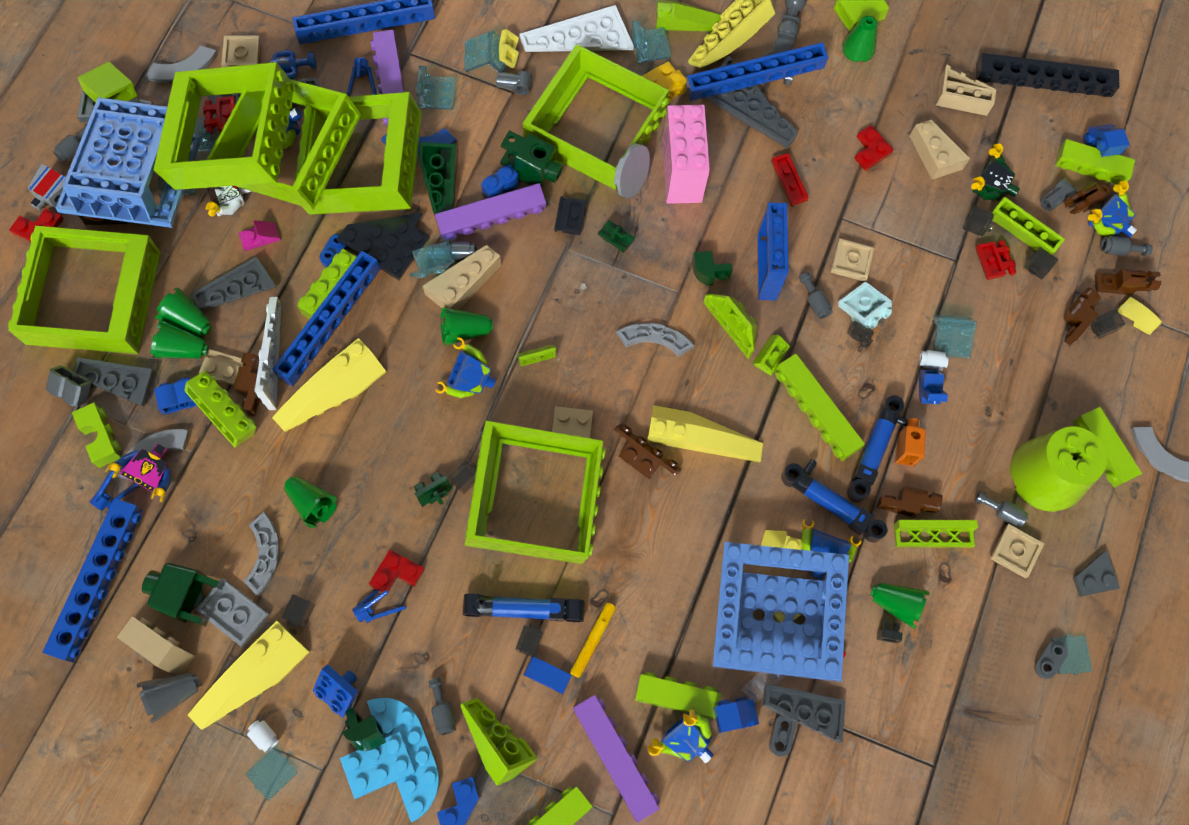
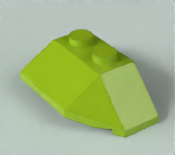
M709 293L705 295L703 302L744 355L748 359L751 358L754 352L757 332L755 319L745 312L743 304L737 302L734 297Z

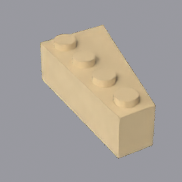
M486 245L424 284V293L441 308L460 310L502 266L501 256Z

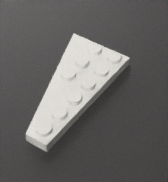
M616 5L519 34L525 52L572 51L576 44L590 51L634 49V45Z
M270 297L269 304L266 306L267 317L262 348L259 350L260 360L255 385V392L258 398L262 400V403L265 404L268 410H277L278 378L272 369L279 361L282 304L278 297Z

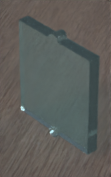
M1067 635L1063 638H1052V642L1060 641L1068 649V656L1058 670V674L1073 673V675H1078V673L1093 672L1086 636L1071 637ZM1059 648L1054 649L1055 654H1061Z
M274 747L245 775L255 785L254 788L259 790L269 801L297 772L288 763V758H284Z

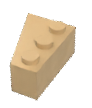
M946 64L940 76L936 106L987 116L994 106L996 89L978 80L973 81L965 77V73L961 72L959 74L951 70V66Z
M932 120L916 124L910 134V138L932 180L963 170L970 160Z
M132 616L117 638L155 666L173 675L184 674L196 656L179 646L180 642L171 636L167 638L165 636L166 632L160 628H152L153 623L143 617L139 620Z

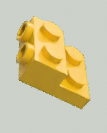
M669 61L642 75V77L668 89L670 101L687 91L686 78L680 70L676 71Z

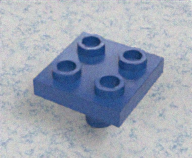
M327 664L321 669L312 691L317 698L328 704L334 713L339 714L343 718L346 715L345 711L351 708L358 693L352 686L356 682L357 677L352 671H347L346 674L340 676Z

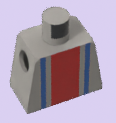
M41 164L28 186V190L35 196L30 205L39 211L45 203L56 208L66 177Z

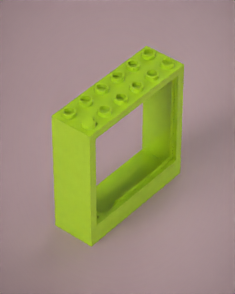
M576 44L522 123L523 137L527 138L529 133L552 144L555 147L554 159L616 190L617 185H615L614 180L617 166L614 167L549 134L550 131L559 122L587 78H590L652 109V112L630 144V146L635 143L647 145L651 139V133L658 129L660 119L666 116L667 105L670 101V98H668L669 90Z
M277 62L175 72L153 170L175 190L277 183L280 173V162L283 157L284 141L286 140V129L289 124V113L292 108V97L295 91L294 83ZM245 90L248 92L265 91L252 157L188 161L202 96L242 93Z
M291 80L295 85L292 97L293 103L330 112L293 186L277 182L238 185L237 187L314 210L361 117V113L345 93ZM245 90L241 93L207 160L240 158L244 156L258 129L265 91L248 92Z
M409 92L349 97L361 113L359 120L389 118L382 185L325 189L314 210L303 206L302 208L309 215L411 209L422 111ZM308 106L304 109L305 118L302 124V138L299 142L300 152L297 157L298 165L297 172H295V180L330 112Z
M35 226L34 232L31 234L30 248L26 253L27 260L25 267L22 269V279L17 288L18 295L13 304V314L8 323V331L25 345L139 354L161 253L149 235ZM54 246L125 252L108 332L34 326Z
M485 421L464 546L582 564L592 555L593 544L590 543V539L595 533L596 525L593 524L594 516H597L598 505L595 504L596 497H599L601 489L598 481L602 477L603 466H600L601 459H604L606 450L603 447V441ZM503 444L587 458L578 518V527L580 529L577 551L485 537L488 514L492 512Z

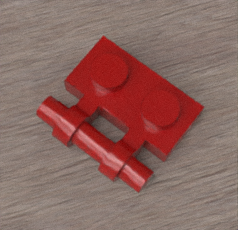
M234 96L216 98V104L213 105L210 100L204 102L203 114L205 115L204 128L206 129V134L212 135L215 127H217L219 133L222 132L236 105ZM214 113L217 114V118H213Z
M1004 240L998 242V248L995 241L979 244L975 247L987 280L1004 277L1007 274L1005 270H1008L1010 276L1017 273L1015 261L1010 256V248L1006 246Z

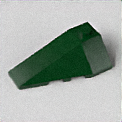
M420 142L419 163L435 216L437 213L454 208L458 147L456 144Z

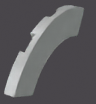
M200 45L193 55L181 62L174 64L153 63L145 77L148 81L170 83V81L174 80L175 72L206 69L218 53L214 49Z
M637 323L616 331L617 336L626 348L644 342L657 343L669 348L678 358L694 348L693 343L682 333L658 323Z
M1133 427L1131 429L1137 448L1140 452L1142 451L1149 460L1148 462L1155 469L1166 473L1173 479L1189 483V462L1180 460L1168 453L1158 442L1153 427Z
M172 429L157 432L138 442L126 454L135 450L140 451L141 449L151 453L156 444L165 447L167 451L185 450L190 431ZM120 472L116 476L117 478L127 479Z
M262 512L249 524L257 540L258 559L244 582L257 596L270 583L279 560L280 546L277 531L265 512Z

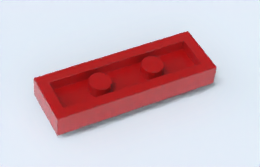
M789 153L773 157L771 163L790 205L794 206L808 201L809 197Z

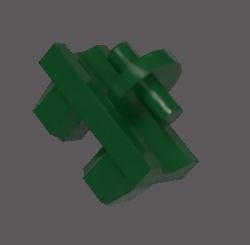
M610 220L598 232V235L603 240L612 244L622 253H625L635 241V237L623 230L621 225H616Z
M436 472L430 477L431 484L426 486L424 482H420L414 486L416 491L414 494L422 507L429 503L431 505L436 501L440 505L444 504L441 498L448 495L447 492L453 489L446 475L442 476L439 472Z

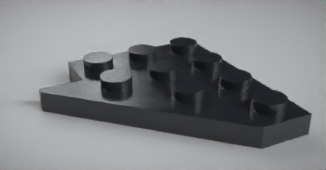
M422 213L347 224L337 237V242L357 255L363 251L377 259L381 270L400 281L428 242L430 236L416 227L423 218Z

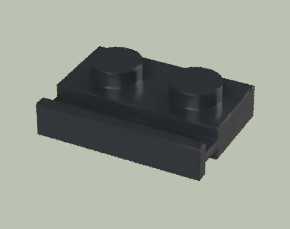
M560 196L554 232L562 231V233L581 235L586 200L569 197L567 199Z

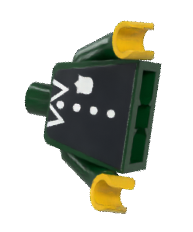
M994 144V148L989 150V154L991 156L994 155V157L988 162L981 176L973 179L975 183L971 185V188L973 189L972 192L979 194L983 200L1000 201L1005 193L1015 197L1020 188L1011 183L1015 173L1011 171L1001 154L1003 146L1001 144Z

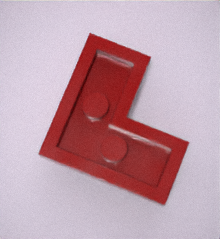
M870 125L857 135V139L865 146V149L856 154L854 159L866 171L892 154L894 149Z
M45 208L36 222L19 215L9 231L31 242V234L34 232L35 226L58 228L64 218L60 214Z
M389 549L370 580L369 586L382 593L386 590L389 592L398 578L415 587L425 569Z

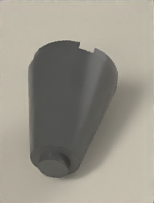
M191 672L137 683V688L142 687L143 689L139 694L147 715L153 714V718L150 719L151 723L156 722L198 692L197 687L201 686L197 674L192 676Z

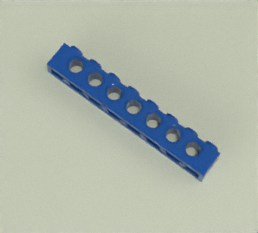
M383 0L292 17L300 45L433 20L435 16L431 0Z
M822 42L687 75L686 89L690 101L824 69L828 55Z
M363 251L359 253L272 369L277 378L292 387L296 384L380 271L377 259Z
M114 498L42 653L72 663L78 658L81 653V645L90 633V625L99 613L101 601L107 596L108 586L116 576L117 566L125 556L127 544L133 539V531L142 519L143 510L141 508ZM125 519V524L119 527V523ZM114 538H117L116 543L113 546H110L111 541ZM108 557L107 563L102 565V560ZM99 576L98 582L93 584V579ZM90 595V600L84 604L85 597ZM81 614L80 621L75 623V618ZM71 634V641L69 643H66L67 636Z

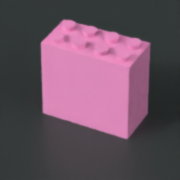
M704 105L667 106L662 139L666 204L702 203L710 171Z

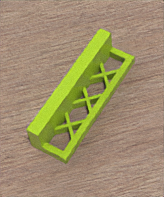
M898 520L894 523L895 547L973 548L975 547L974 530L978 528L977 520ZM900 532H907L912 539L909 542H901ZM921 532H926L932 538L929 542H923L917 536ZM940 532H945L951 539L948 542H942L937 536ZM960 532H968L969 542H962L956 536Z

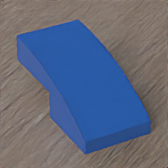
M533 656L523 674L560 694L564 693L572 676Z

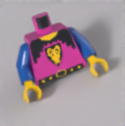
M159 444L155 445L151 453L144 449L130 452L122 456L115 463H110L105 472L113 470L115 472L112 476L113 478L120 472L122 476L151 491V499L155 495L161 496L160 502H163L165 493L171 484V469L168 467V463L161 459L167 449Z

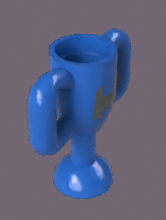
M292 50L278 51L271 58V63L277 62L291 80L297 76V67L309 65L311 68L317 69L313 51L307 55V58L296 60L295 53Z

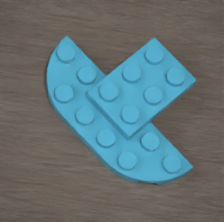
M390 698L369 700L367 704L371 715L381 724L386 743L370 751L357 750L340 758L353 797L358 799L396 782L410 821L414 822L422 817L432 806L439 788V771L422 724L410 707Z

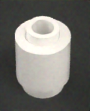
M921 351L919 366L942 371L943 368H947L949 357L946 356L945 352Z
M257 720L248 728L249 733L247 736L259 750H263L265 753L270 751L279 742L276 738V733L264 720L261 722Z

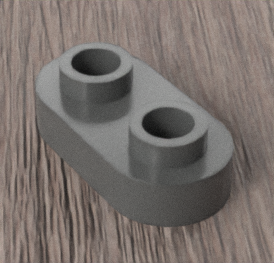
M1053 641L1046 646L1034 667L1036 674L1040 678L1049 679L1056 675L1068 656V649L1064 643ZM1055 648H1059V649H1060V651H1061V654H1060V655L1055 654V652H1054V649H1055ZM1045 664L1049 665V672L1044 670L1043 666Z
M782 715L778 716L774 721L769 742L770 751L778 757L785 756L790 752L796 729V722ZM783 721L787 723V729L781 727ZM777 742L782 743L783 748L781 750L776 748Z

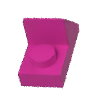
M254 220V228L239 232L245 251L281 240L276 224L272 222Z

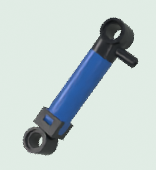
M893 395L888 397L881 406L880 414L863 456L851 481L853 483L847 490V495L853 502H861L870 494L871 486L878 475V468L896 423L905 427L908 425V419L900 416L905 404L899 396ZM889 404L895 406L896 410H892ZM855 487H859L863 494H858L855 491Z
M811 459L804 470L796 463L789 464L785 468L781 479L786 486L794 487L847 523L849 529L858 535L863 533L865 539L871 543H876L886 536L888 527L882 520L875 519L871 521L875 515L864 508L859 509L810 476L817 465L815 460ZM788 472H794L797 478H791ZM872 527L878 529L879 535H875L872 532Z
M464 594L462 615L468 617L490 616L547 619L557 622H584L585 601L580 599L565 600V598L534 599Z

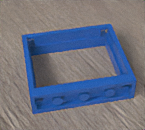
M768 202L757 233L758 300L776 301L789 273L787 203ZM761 236H765L766 241L761 240Z

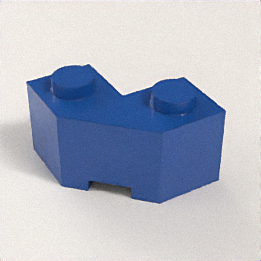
M1112 124L1092 126L1083 136L1084 143L1097 148L1100 151L1101 157L1122 154L1130 145L1125 130L1115 128Z
M747 697L734 699L735 702L730 703L729 699L717 702L718 706H715L713 711L718 732L723 733L758 725L759 721L753 699L747 700Z
M474 777L452 783L457 806L437 812L440 825H467L472 812L480 800Z

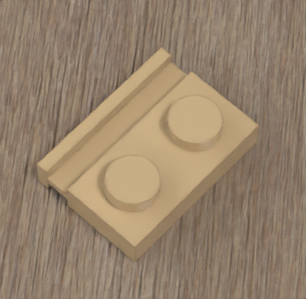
M208 349V355L205 357L198 374L206 370L218 382L234 386L238 368L240 366L243 367V363H241L242 358Z

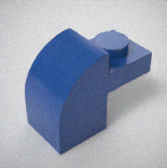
M920 370L919 398L921 403L941 404V402H947L948 394L943 391L944 374L938 370Z

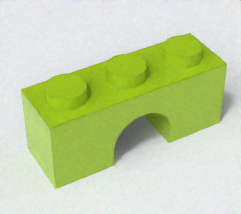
M92 403L72 412L76 425L81 432L87 435L97 431L95 441L85 446L94 465L101 468L121 458L119 452L121 451V446L112 436L115 432L110 423H107L105 419L108 415L103 407L100 408L95 403Z

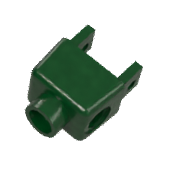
M510 130L501 143V148L505 149L506 152L500 164L503 166L511 165L518 173L519 180L530 185L540 183L541 187L546 180L553 183L558 181L564 168V163L554 159L555 147L552 144L531 133L525 138ZM513 138L515 142H510L509 139Z
M166 563L161 572L155 570L148 572L141 589L142 593L150 595L147 601L150 608L186 623L188 620L206 627L208 621L192 615L191 612L205 598L202 593L204 584L220 590L223 589L224 584L207 577L199 570L174 563Z

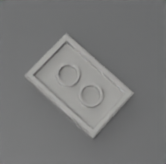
M222 578L220 582L224 584L223 589L213 588L195 611L238 645L244 647L270 614Z

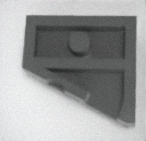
M1108 551L1101 553L1083 571L1073 577L1079 597L1120 588Z

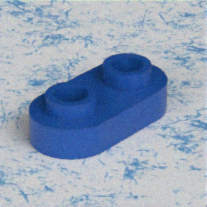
M339 233L330 237L320 253L319 258L324 267H328L332 263L333 257L340 253L342 249L347 250L342 244L335 243L340 235Z

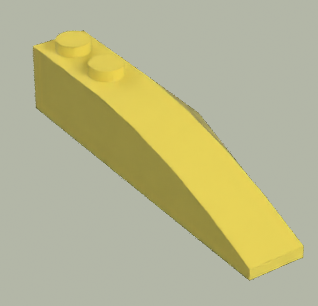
M735 0L721 14L719 23L713 25L712 33L706 35L704 44L698 46L688 60V63L702 68L716 62L740 47L775 15L771 1Z
M358 338L314 374L272 418L286 432L308 421L309 418L315 415L319 416L325 413L324 411L337 407L350 398L357 397L383 376L386 370L368 347Z
M653 405L647 438L649 443L761 462L763 443L692 412Z
M276 621L226 670L189 712L188 716L201 730L207 728L229 712L241 707L250 699L257 697L263 691L278 684L310 652L282 623Z

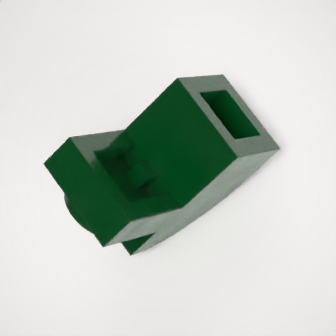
M712 251L694 252L693 273L701 283L713 286L715 279L726 280L731 277L733 271L732 263L714 264Z
M353 707L345 711L347 716L345 724L348 729L342 733L357 750L370 751L386 743L382 726L373 715L362 721V717Z

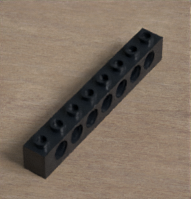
M982 53L976 63V80L985 83L992 82L1002 85L1008 84L1018 87L1024 86L1103 97H1112L1120 87L1119 70L986 53Z

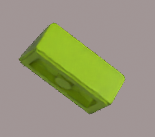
M779 334L771 335L752 364L765 373L772 375L791 346Z
M548 345L518 353L519 364L522 367L555 358L556 347Z

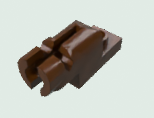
M1104 180L1099 183L1095 182L1067 197L1064 202L1065 208L1075 205V208L1069 213L1077 214L1082 211L1084 213L1110 198L1114 192Z
M1121 269L1116 274L1097 272L1095 274V291L1132 295L1136 291H1157L1161 286V281L1155 280V278L1160 277L1161 274L1155 271L1146 272L1143 270Z
M1086 288L1066 310L1064 320L1072 327L1066 333L1069 336L1064 342L1070 346L1099 315L1094 309L1101 297L1094 289Z
M244 353L241 359L243 367L240 366L238 368L234 389L238 394L247 396L244 397L242 402L243 410L247 415L256 416L261 400L255 392L260 359L257 355Z
M906 486L899 491L898 500L891 495L882 496L877 501L876 508L913 518L920 514V509L921 512L937 514L941 508L943 495L932 492L928 496L927 490Z

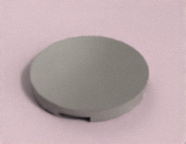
M638 143L632 144L628 147V152L624 158H620L614 180L619 196L632 198L642 188L650 165V155L646 146Z

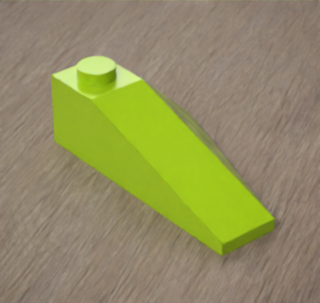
M656 0V30L712 32L713 25L721 20L720 14L675 0Z
M478 698L463 702L460 705L484 767L497 786L512 780L538 759L523 738L520 737L518 739L510 732L511 728L507 724L503 726L496 719V714Z

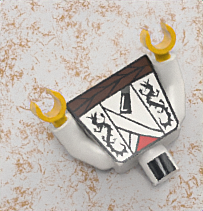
M237 186L209 187L207 189L211 202L207 203L205 209L209 210L208 214L211 217L216 214L218 216L233 215L245 204L243 194L252 191Z

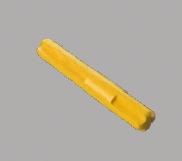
M605 604L570 671L571 675L577 678L581 677L616 610V606L613 604Z

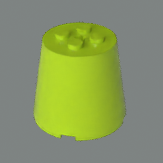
M1075 426L1065 427L1033 438L1022 444L1012 457L1010 477L1013 478L1016 492L1029 505L1048 512L1068 509L1075 505L1104 473L1107 465L1106 450L1100 439L1089 430Z

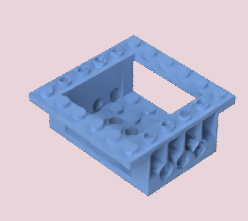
M98 97L63 183V191L56 206L57 212L172 228L185 189L175 190L166 183L160 203L157 206L149 188L154 173L153 169L167 107ZM193 134L188 161H195L202 141L200 135ZM120 147H125V148L122 149V150H119V151L116 150V149H119ZM115 161L119 162L117 165H110L113 164Z
M724 542L713 667L841 682L849 555ZM743 564L825 572L826 576L823 581L744 573ZM755 610H762L764 612L762 620H756L753 617ZM777 611L785 615V620L781 623L773 619V614ZM796 614L803 615L805 623L802 625L796 624L793 619Z

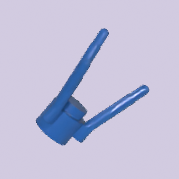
M358 57L354 60V67L352 68L347 91L348 96H350L355 75L356 78H359L360 76H365L366 73L369 77L372 93L377 95L371 73L372 68L368 66V60Z
M113 470L109 472L98 492L89 501V503L101 511L105 508L109 509L113 500H109L111 496L104 492L115 473ZM135 483L115 499H122L139 485Z
M375 589L352 610L360 623L364 620L369 623L374 619L404 610L406 606L403 605L371 615L374 612L371 606L389 593L386 590L372 599L379 592Z

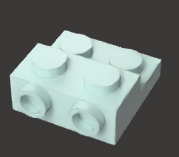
M867 282L861 284L838 302V307L849 314L852 322L864 331L868 328L874 329L881 318L886 319L892 313V301Z

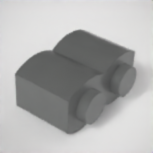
M59 365L50 369L46 390L54 397L62 398L70 406H79L87 402L91 382L85 377L75 374L69 368Z

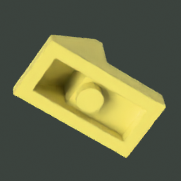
M764 531L761 546L802 550L801 540L787 536L786 531Z

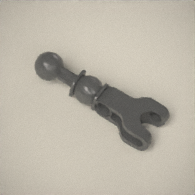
M785 0V6L788 9L787 15H783L782 21L777 27L778 37L774 50L765 56L792 50L794 40L799 33L798 24L800 19L797 17V14L805 7L806 0ZM794 76L784 78L783 84L791 86Z

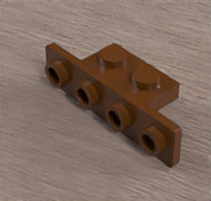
M620 424L615 427L614 430L629 441L618 457L646 478L651 479L660 465L674 475L681 472L682 469L679 468V464L676 461L667 459L663 456L664 453L660 449L652 448L647 444L648 441L645 438L633 434V430L629 426Z

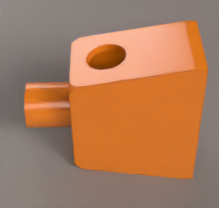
M908 419V425L900 432L894 463L914 467L924 458L926 430L919 428V419Z

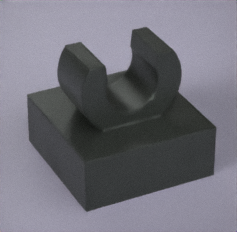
M884 621L882 630L877 632V640L896 644L901 642L903 633L897 632L899 630V623H894V628L891 630L888 628V621Z

